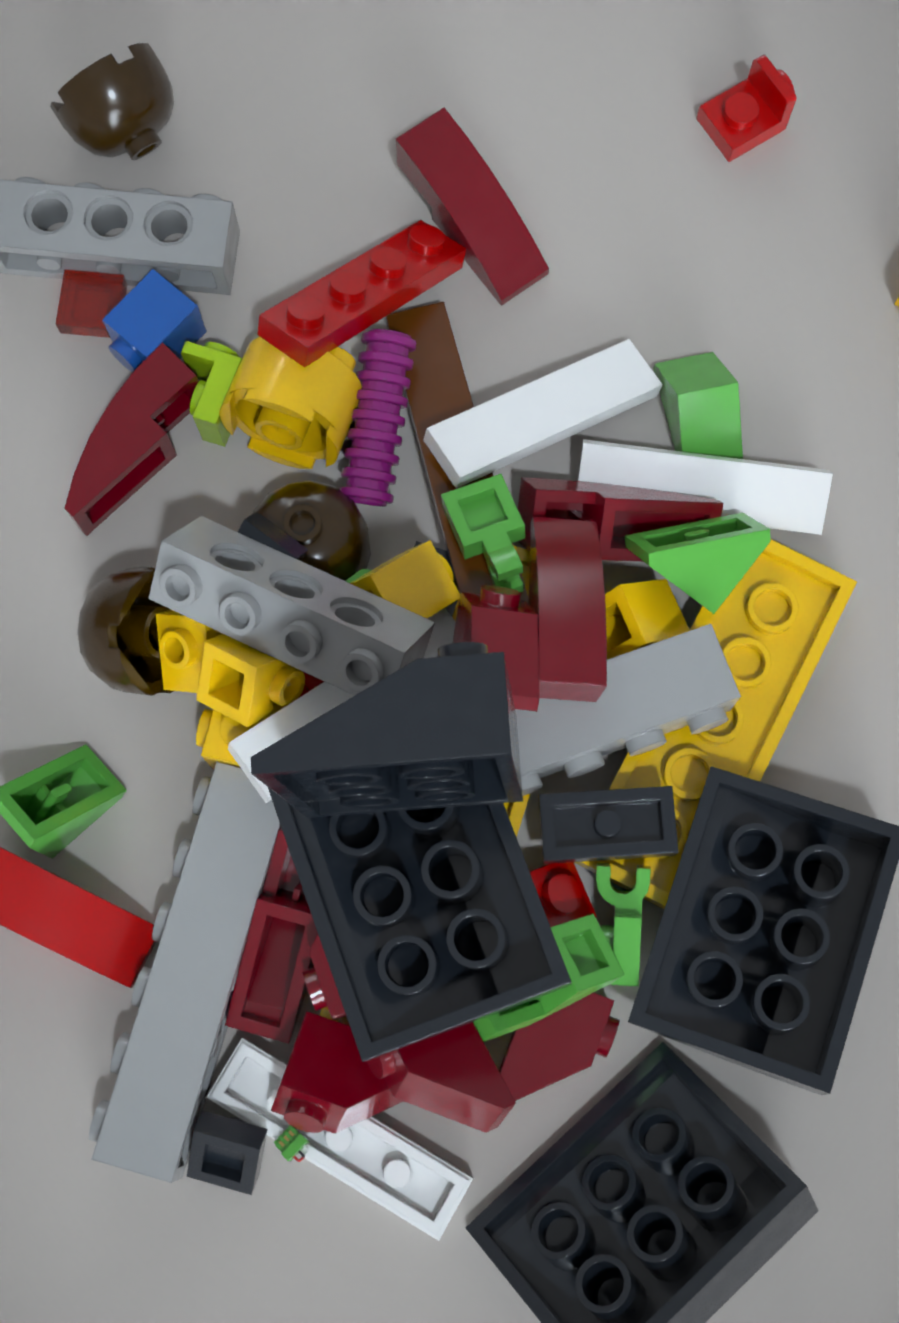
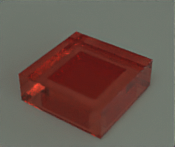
M64 269L55 323L61 334L110 338L102 319L126 296L128 284L124 275Z

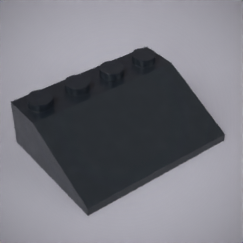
M458 642L443 645L437 649L438 657L416 659L251 757V774L307 818L523 802L517 716L504 652L488 653V646L479 642Z
M711 766L628 1023L819 1095L830 1094L898 865L899 826Z
M268 788L362 1062L572 985L503 803L307 818Z
M662 1042L465 1228L541 1323H706L819 1210L807 1185Z

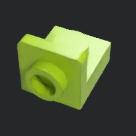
M186 341L181 351L185 365L198 379H201L197 383L191 398L190 414L193 416L202 440L225 447L230 433L223 426L219 411L242 358L234 350L220 343L206 342L202 346Z

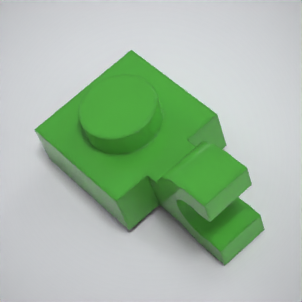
M502 474L441 494L442 508L464 559L483 553L494 586L523 592L524 584L519 575L523 573V565L512 543L525 539V524Z
M597 863L596 882L598 891L604 900L615 906L614 925L601 924V929L625 976L611 983V985L639 987L642 900L648 893L651 866L637 865L635 885L629 890L621 891L613 887L611 883V864Z

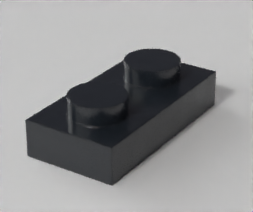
M672 786L539 794L538 796L543 864L675 856L679 853Z

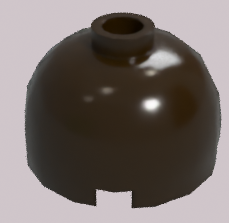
M137 43L127 46L134 58L122 63H117L112 53L94 62L75 75L57 92L64 104L51 102L50 107L63 128L77 144L94 155L116 157L127 152L132 160H137L155 150L162 143L157 133L170 119L174 106L173 89L163 65L149 43Z
M314 480L290 482L268 493L253 510V513L259 512L308 549L302 562L343 581H346L361 569H367L371 556L367 523L354 501L335 486Z
M153 567L129 568L110 574L101 580L88 593L79 615L77 631L80 653L92 673L112 689L155 696L157 693L174 692L164 690L156 623L157 613L171 609L148 599L155 572Z

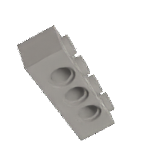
M20 177L15 181L0 179V273L136 286L154 269L178 290L231 295L240 236L233 201H224L210 194H197L193 197L164 195L159 191L149 188H139L133 192L107 190L92 183L64 186L46 184L41 180L31 177ZM65 222L64 225L57 230L46 231L51 225L55 223ZM125 228L120 234L116 236H104L108 231L112 229ZM171 234H184L181 239L175 242H162Z
M203 516L198 517L161 541L148 598L354 696L416 659L424 658L435 622Z

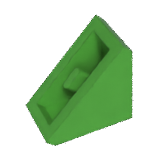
M714 352L655 363L653 370L663 384L659 392L675 451L743 459L739 384Z
M743 512L625 535V544L629 551L713 614H715L771 541L770 528Z
M85 744L0 786V814L29 848L53 859L117 803L127 790Z

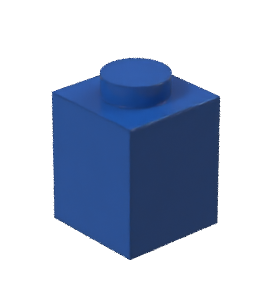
M154 269L102 319L113 342L108 347L110 352L132 373L162 342L181 359L184 343L189 341L196 344L207 332L198 305Z

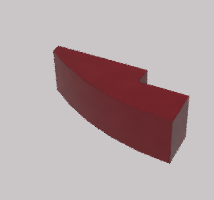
M445 107L396 138L397 165L432 207V220L446 236L467 248L464 260L501 306L549 274L547 263L513 203L482 156Z
M163 342L134 370L110 401L91 433L74 472L64 509L86 536L177 456L167 433L190 414L191 398L198 379Z
M521 477L517 509L525 524V539L518 542L530 551L531 520L533 516L595 521L598 528L602 560L644 562L626 548L625 535L721 517L723 502L705 497L639 487Z
M533 516L530 534L529 606L538 614L540 698L597 702L607 687L606 604L597 523L595 521Z
M282 828L278 830L263 893L256 901L225 1026L289 1044L307 992L302 972L314 968L309 951L318 932Z

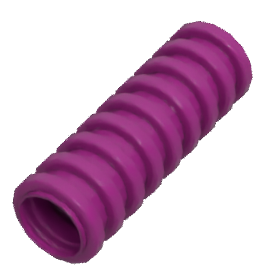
M370 329L361 335V342L366 345V350L359 352L358 361L363 364V370L357 371L356 376L360 380L362 388L358 390L357 399L359 401L357 409H354L352 414L355 425L347 433V438L352 440V446L344 451V457L349 459V466L342 468L341 476L347 479L346 486L339 487V490L350 497L354 503L386 507L387 504H393L394 500L393 494L388 493L389 485H395L397 480L396 475L391 474L392 466H398L400 460L399 456L394 454L395 447L402 446V437L397 435L398 428L405 426V418L400 416V410L407 408L408 399L403 397V390L410 389L411 381L405 376L406 371L413 369L414 362L408 356L409 352L416 350L417 343L411 336L401 332Z

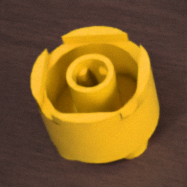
M258 337L249 343L220 408V420L232 436L236 428H240L251 437L247 447L274 462L299 469H312L316 459H326V467L333 465L338 458L352 423L353 410L357 409L359 401L357 399L358 390L362 388L360 380L353 372L356 361L350 353L337 347L330 352H326L321 358L304 368L273 345Z

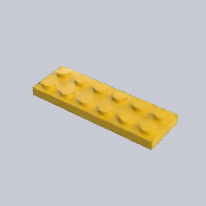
M771 539L770 543L715 614L702 606L690 631L712 624L741 695L740 699L731 711L726 712L729 720L718 727L702 733L691 734L689 727L686 726L664 734L667 742L654 750L636 756H630L629 752H627L609 790L672 786L679 853L675 856L574 863L595 874L597 863L611 864V882L626 890L631 889L636 883L637 865L651 866L650 885L648 893L643 899L665 909L710 767L761 781L857 581Z

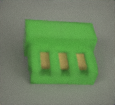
M291 1125L273 1142L287 1161L291 1162L294 1158L297 1162H301L309 1154V1149L306 1145L310 1141ZM305 1148L307 1152L303 1154L300 1150ZM299 1153L302 1157L298 1159L295 1155Z

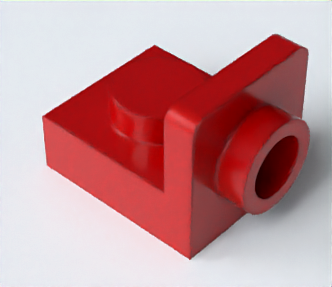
M763 54L753 60L747 79L700 105L696 119L727 161L731 162L786 129L797 99L794 86L789 76L783 70L776 69L768 57Z

